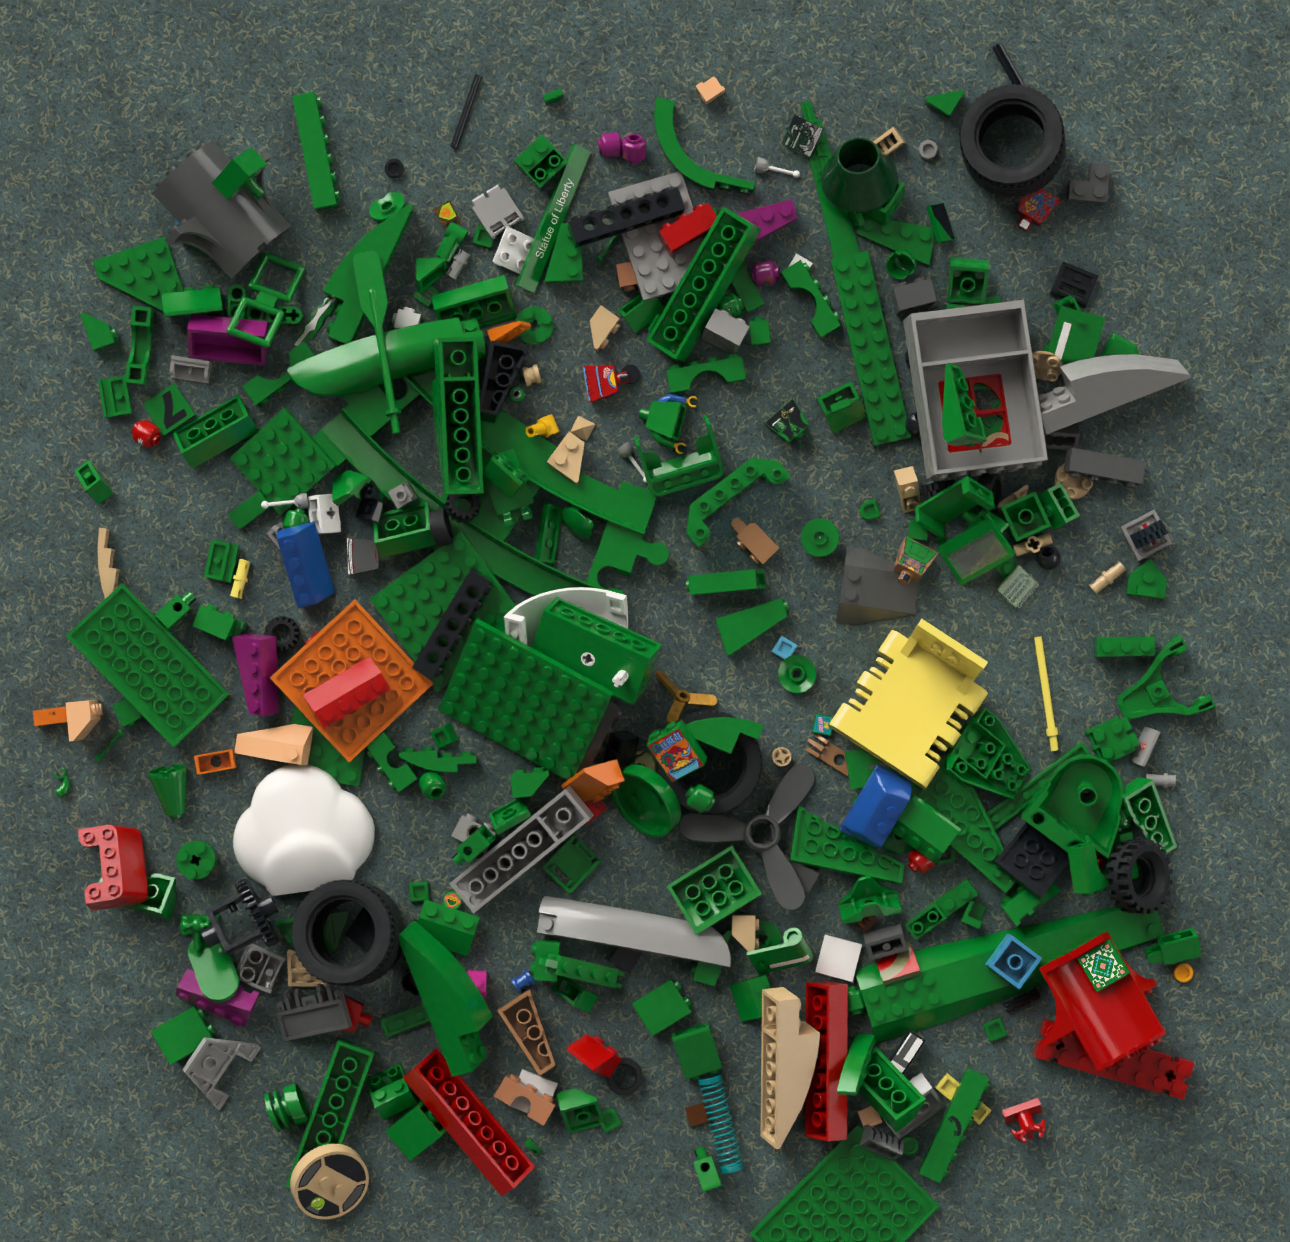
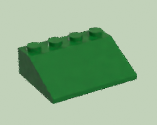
M732 845L667 885L668 890L696 935L762 895Z

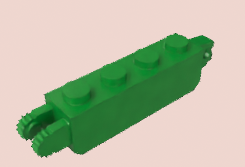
M549 954L548 959L539 957L538 965L546 967L545 973L595 985L622 989L623 984L616 981L617 976L624 977L625 972H621L619 969Z

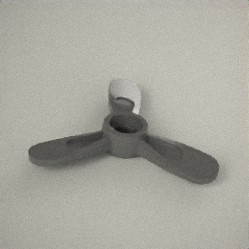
M798 764L792 766L776 787L765 813L752 816L746 823L719 815L689 813L683 816L679 823L680 834L684 839L693 842L727 843L744 841L750 850L761 853L767 880L780 906L786 910H796L803 904L805 892L793 867L777 846L781 838L779 824L800 804L814 783V773L807 765ZM760 823L768 824L772 832V842L768 841L764 844L754 843L750 826Z

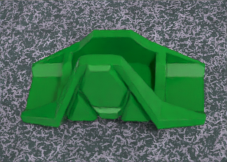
M871 876L858 878L850 891L838 903L843 924L860 922L864 917L877 914L884 915L885 917L902 913L898 892L880 884Z

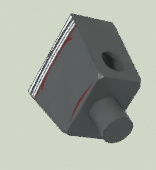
M347 538L348 575L380 569V561H391V556L381 558L374 541Z

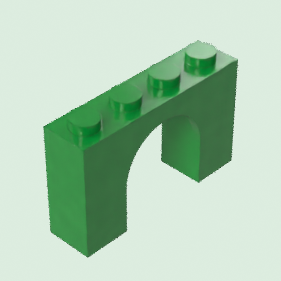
M1117 832L1110 854L1116 853L1114 848L1116 845H1121L1122 841L1133 840V833ZM1077 844L1067 847L1074 893H1081L1082 896H1092L1094 892L1107 891L1106 886L1109 885V879H1105V874H1109V868H1106L1104 874L1099 870L1095 844ZM1110 857L1108 858V863H1111L1112 859ZM1137 860L1132 870V879L1139 877Z

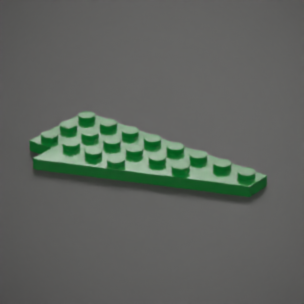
M925 754V756L937 763L940 768L925 790L911 782L910 800L915 794L958 826L961 830L950 846L1000 890L1007 893L1016 881L993 864L1004 848L974 787L961 782L947 770L946 755L942 760L936 761Z

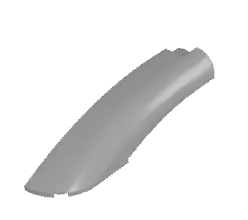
M544 896L538 912L540 917L537 933L731 967V954L728 944L721 934L712 927L696 935L687 920L551 896Z

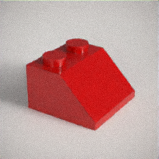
M586 1034L566 1048L569 1053L592 1071L609 1078L622 1060L617 1055L619 1051L610 1045L608 1047L604 1045L605 1040L596 1034L594 1037Z

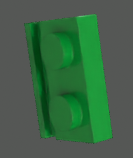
M125 375L98 380L104 418L133 414L128 384L125 383Z
M211 540L204 577L232 583L240 545Z

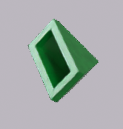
M964 90L929 96L924 101L927 106L948 119L962 98Z
M416 258V282L419 293H422L447 272L446 259Z

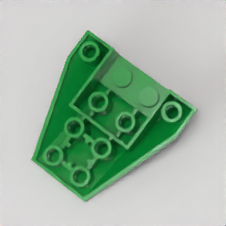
M985 707L964 724L960 731L961 736L946 755L947 770L961 782L1012 800L1031 767L1000 719Z

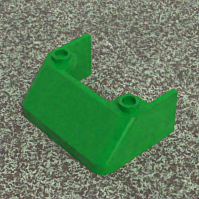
M704 415L703 418L708 433L697 438L695 443L697 452L665 462H660L658 454L653 451L642 453L637 436L633 437L651 494L663 496L718 479L722 476L724 469L707 415Z

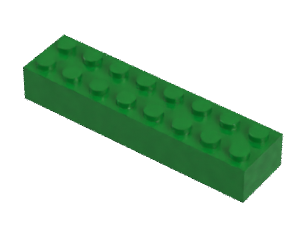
M342 1038L337 1041L285 1187L290 1188L292 1172L300 1159L308 1152L326 1144H343L376 1050Z

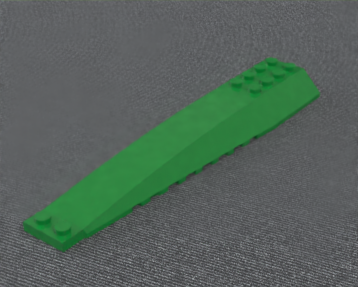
M1115 906L926 947L913 951L921 974L887 985L883 984L876 963L857 968L855 976L862 993L872 1032L876 1037V1043L905 1035L909 1029L915 1032L951 1021L1044 984L1046 980L1039 968L1107 931L1120 953L1144 944L1146 941L1156 939L1164 935L1158 912L1154 911L1152 914L1122 912L1121 908H1116ZM1007 933L1042 957V960L1020 990L984 965Z

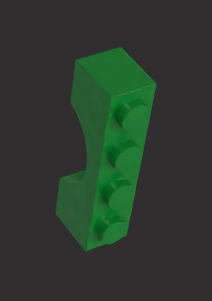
M799 260L781 271L780 275L789 290H803L813 298L816 311L810 324L819 339L839 328L841 326L839 324L841 319L836 311L832 312L830 309L831 303L826 295L822 296L819 291L821 286L818 281L811 278L809 274L811 270L807 263H802Z
M132 306L130 324L132 331L131 351L125 375V383L129 385L148 386L155 310L151 307Z
M305 341L288 352L290 357L289 367L315 356ZM286 372L282 377L275 380H267L257 375L242 387L255 405L261 404L263 406L271 400L269 396L275 392L277 395L286 389L285 385L290 381L294 382L291 380L288 372Z
M737 354L727 355L724 360H719L716 357L707 359L708 363L700 364V361L688 363L689 366L681 367V364L669 366L670 370H666L670 394L689 391L694 378L705 372H713L720 375L726 384L746 381L742 356L738 357Z

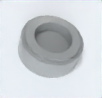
M926 140L920 144L918 152L921 158L931 160L937 155L938 147L935 142Z

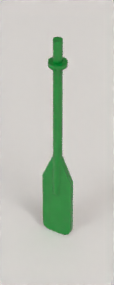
M376 251L361 252L353 257L362 311L375 328L389 409L385 411L387 417H390L393 434H399L401 432L398 415L401 414V409H396L382 329L388 301L380 256Z

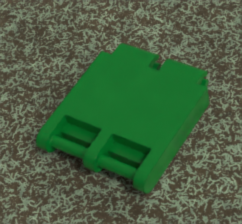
M1118 715L1084 731L1093 745L1091 747L1092 750L1096 751L1098 757H1104L1108 762L1136 750L1135 746L1140 744L1135 732L1127 733V731L1132 729L1127 716L1120 719Z

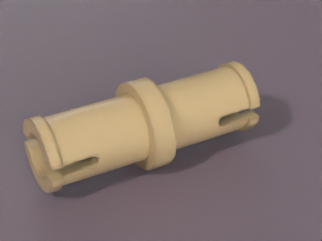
M1118 561L1109 570L1103 571L1102 575L1089 584L1095 594H1098L1108 584L1114 583L1113 580L1126 571V569Z

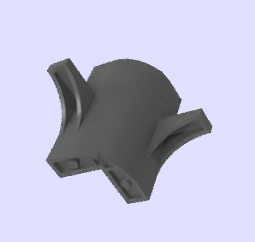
M212 140L207 144L203 142L197 149H192L186 155L188 157L186 160L181 161L176 167L170 168L166 172L168 176L166 178L163 177L156 183L157 188L152 194L179 222L178 226L175 225L168 231L170 235L165 239L166 243L169 246L179 243L188 244L202 250L232 279L240 274L263 249L279 239L291 225L275 209L266 193L259 200H256L245 188L227 200L214 187L212 182L229 164L231 159ZM266 151L260 155L266 163L271 158ZM264 168L254 181L265 191Z

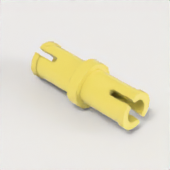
M239 559L236 575H233L234 583L230 594L231 597L242 599L245 583H248L247 575L251 564L250 561Z

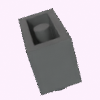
M901 924L864 933L870 960L908 950Z

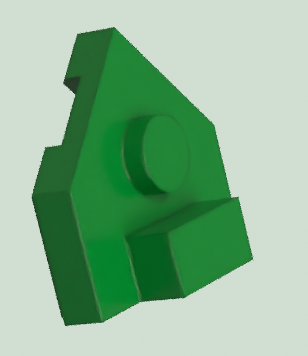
M1149 559L1128 575L1126 594L1165 599L1167 579L1152 559Z

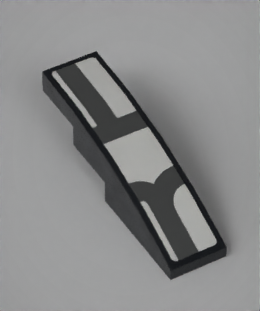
M909 1029L900 1044L893 1051L889 1061L904 1074L926 1040Z

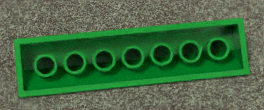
M722 207L646 341L675 360L686 362L715 308H717L759 235L761 228L731 210Z

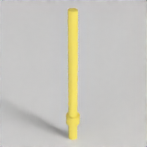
M1042 636L1034 637L1048 727L1046 734L1049 736L1051 751L1059 750L1057 742L1058 729L1055 727Z

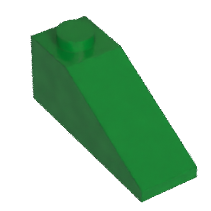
M727 929L721 935L727 944L732 932L730 929ZM702 962L693 963L690 974L693 975L692 979L694 981L715 987L721 966Z

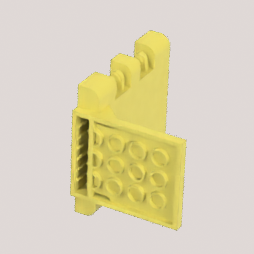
M921 619L909 639L897 631H890L877 651V654L886 660L880 657L876 660L879 665L888 671L884 674L874 667H871L869 670L872 674L864 671L855 684L862 690L857 689L855 693L866 700V704L862 705L857 700L850 699L849 703L860 711L858 712L851 706L843 703L828 727L925 790L940 768L937 763L925 756V754L936 761H940L941 757L929 749L931 745L945 752L948 748L944 744L950 748L954 747L961 736L956 729L960 730L962 726L950 716L954 713L961 719L967 720L969 716L965 712L971 716L975 715L988 692L976 684L974 680L988 662Z

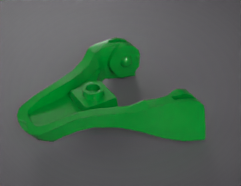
M1177 634L1160 649L1143 677L1118 696L1117 704L1124 717L1127 716L1128 719H1134L1155 713L1191 715L1215 709L1216 705L1211 694L1199 696L1196 701L1191 703L1192 706L1190 707L1177 703L1170 696L1161 678L1163 659L1166 656H1179L1188 649L1181 635Z

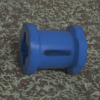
M528 969L517 978L511 979L519 994L529 985L536 984Z

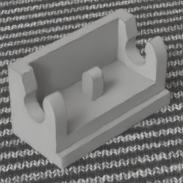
M172 355L169 375H171V378L209 384L212 363L210 361Z

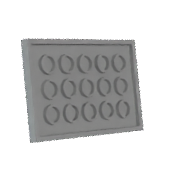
M679 172L608 192L611 205L618 204L619 206L633 198L638 200L649 193L658 194L665 188L672 187L674 189L678 187L686 208L684 213L688 215L693 212V206L683 176ZM665 202L657 203L661 208L667 207ZM645 207L639 209L641 213L649 212ZM628 213L621 214L624 219L631 218ZM677 217L621 234L643 302L674 293L704 240L702 236L669 255L658 234L663 225L669 222L673 224L677 221Z

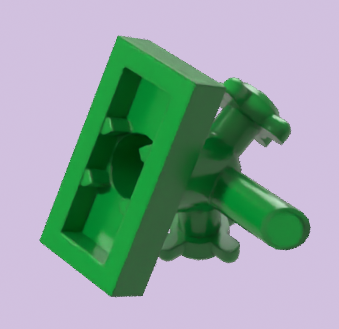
M181 914L180 934L183 936L193 934V949L199 950L201 948V930L212 925L209 917L202 914ZM216 915L220 923V915Z

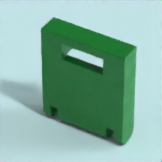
M575 835L542 867L569 894L601 862L600 859H597L594 863L592 862L596 855L581 840L575 845L572 843L576 839ZM557 866L570 878L566 884L552 872Z

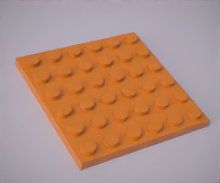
M355 599L270 677L275 685L348 762L353 760L433 685L429 678L412 668L414 662ZM370 656L391 690L322 729L302 695Z

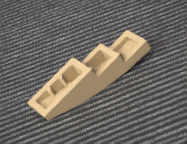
M99 528L98 568L102 590L106 598L118 586L120 569L112 568L115 549L107 548L110 529Z

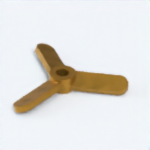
M658 670L655 673L658 680L674 696L673 704L667 715L668 724L673 721L677 723L684 707L687 705L713 707L717 704L716 696L688 693L685 690H679L664 672Z

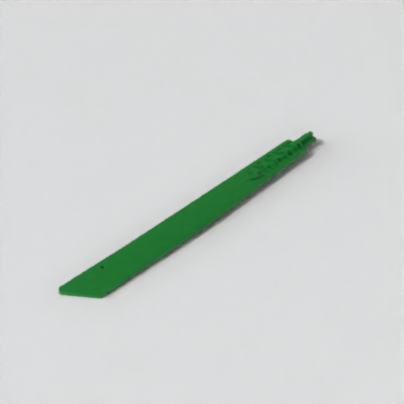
M806 101L800 104L804 120L822 128L811 156H808L833 258L859 253L860 249L850 217H847L844 211L833 206L822 191L821 173L825 163L831 157L821 119H816L811 101ZM808 137L804 138V142H806L805 145L808 144Z

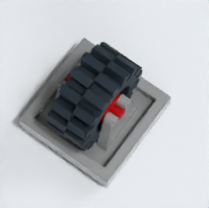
M1155 509L1120 527L1137 561L1172 544L1168 532Z

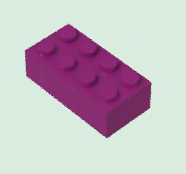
M191 314L187 328L189 358L265 366L269 348H264L227 334L226 330L232 318ZM240 319L236 329L265 339L268 333V321Z

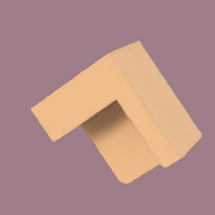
M712 77L705 83L700 82L695 86L696 91L705 104L725 93V88L721 87L715 77Z

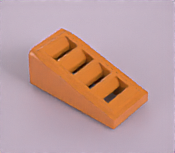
M516 321L489 329L487 332L491 341L506 344L528 330L531 324Z

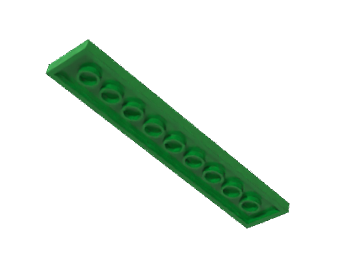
M868 250L830 259L873 446L911 438V434L905 426L907 416Z

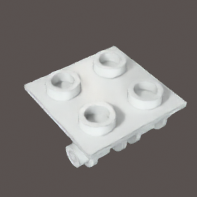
M506 226L492 262L495 265L503 266L520 274L534 238Z

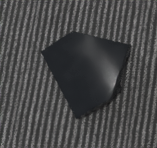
M371 480L367 484L366 490L360 493L362 500L355 517L378 522L383 503L374 481Z

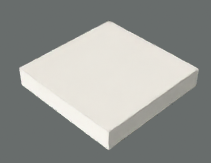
M825 934L815 972L853 982L862 944Z
M522 1069L519 1076L521 1083L525 1085L529 1083L538 1089V1093L542 1095L546 1093L553 1097L557 1082ZM520 1096L514 1099L511 1107L528 1113L531 1109V1102L528 1098Z

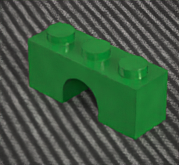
M1155 636L1094 638V657L1155 656Z
M386 731L366 746L367 749L365 751L371 760L375 758L379 764L376 767L382 775L386 774L390 779L388 784L393 791L397 789L400 792L419 779L408 763L400 768L390 765L388 755L396 748V745Z

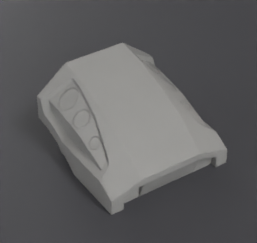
M252 943L246 946L236 968L238 978L252 987L271 994L274 982L286 958Z

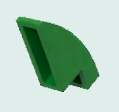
M732 717L706 718L685 724L695 739L730 754L740 732L758 740L764 725L750 720Z

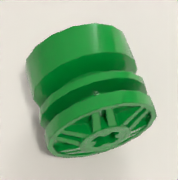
M296 1082L283 1087V1097L278 1090H274L273 1095L270 1092L264 1095L267 1115L277 1132L283 1131L284 1126L287 1129L291 1127L290 1118L297 1125L310 1119L304 1096Z

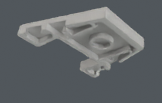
M204 1037L182 1070L216 1109L220 1110L229 1095L216 1088L215 1085L235 1055L252 1062L261 1047L255 1043Z

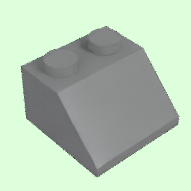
M715 308L701 339L731 355L736 354L750 326L740 318L735 319L731 317L727 311Z

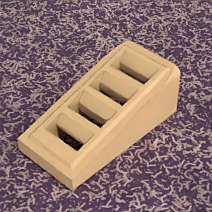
M892 127L873 141L876 145H881L886 155H890L906 144L895 127ZM893 135L897 143L894 144L889 136ZM886 139L891 148L888 149L883 140Z

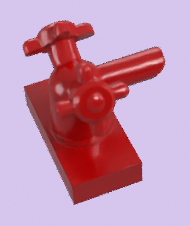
M1038 1098L1002 1110L1006 1125L1016 1121L1020 1125L1021 1129L1018 1132L1015 1130L1011 1131L1017 1141L1027 1143L1028 1141L1024 1137L1026 1136L1029 1140L1033 1139V1132H1039V1138H1042L1046 1131L1045 1120H1041V1124H1035L1032 1117L1042 1113Z

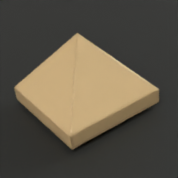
M578 416L570 432L587 441L595 424Z

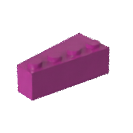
M793 199L737 213L761 228L754 243L797 220Z
M250 633L232 636L249 714L265 716L278 713V687L270 679L277 671L276 636Z
M187 969L177 987L175 996L183 1002L195 1004L201 1010H208L219 1018L228 1019L236 1026L246 1027L255 1009L260 992L253 990L252 993L244 991L245 987L239 986L236 994L230 1000L221 1003L214 1002L204 997L194 971Z

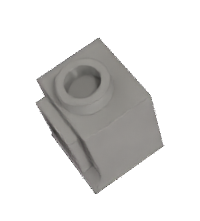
M408 482L400 484L388 492L397 509L417 499Z

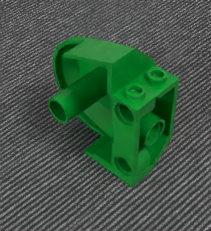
M1083 754L1071 757L1057 767L1021 814V817L1066 852H1068L1067 847L1077 844H1095V849L1106 858H1109L1121 819L1120 810L1123 801L1122 779L1116 769L1101 757ZM1085 789H1091L1088 794H1082L1081 792Z

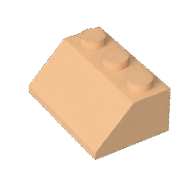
M99 700L66 703L69 741L84 740L99 722L101 715H103L102 703L99 704Z

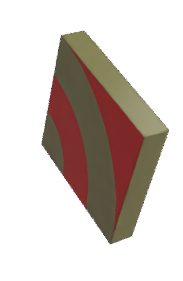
M906 941L908 950L875 959L884 985L921 974L910 941Z

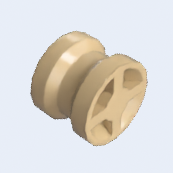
M537 364L531 368H522L527 386L534 382L542 383Z
M778 747L772 753V760L778 766H786L791 761V753L787 748Z

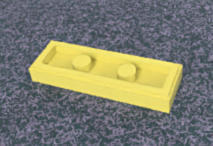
M946 1073L935 1088L951 1101L959 1082ZM982 1102L980 1108L974 1110L972 1117L980 1125L992 1110Z

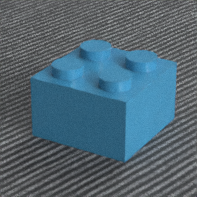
M1007 933L984 965L1020 990L1042 960V957Z

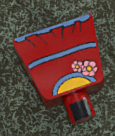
M614 365L583 366L590 403L619 394V384L629 383L627 371L616 373Z

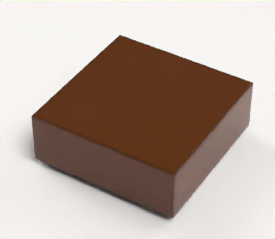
M704 1102L685 1107L690 1127L709 1122Z

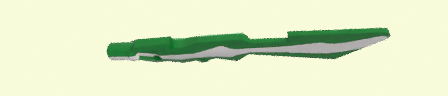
M331 297L325 298L323 304L317 306L315 312L310 314V320L302 325L303 333L292 343L298 346L303 341L306 342L307 339H313L322 326L327 315L330 316L335 309L338 300Z

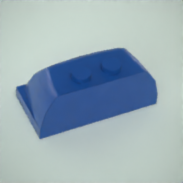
M877 764L839 827L840 831L875 849L881 848L910 800L911 781Z

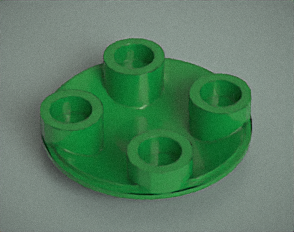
M574 505L563 509L561 516L567 529L580 539H589L592 533L591 529L594 527L593 522L585 518Z

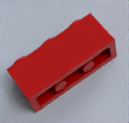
M709 203L697 205L692 209V213L688 215L684 213L677 217V221L673 224L669 222L660 228L661 231H659L658 237L669 255L709 232L717 218Z

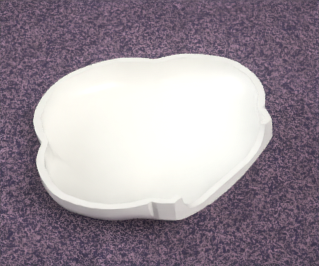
M289 764L268 774L256 787L251 806L241 815L235 827L233 849L243 871L254 881L265 886L272 896L315 890L316 887L334 880H353L356 870L370 855L374 844L375 826L369 811L361 800L355 795L342 790L338 782L329 773L311 765Z

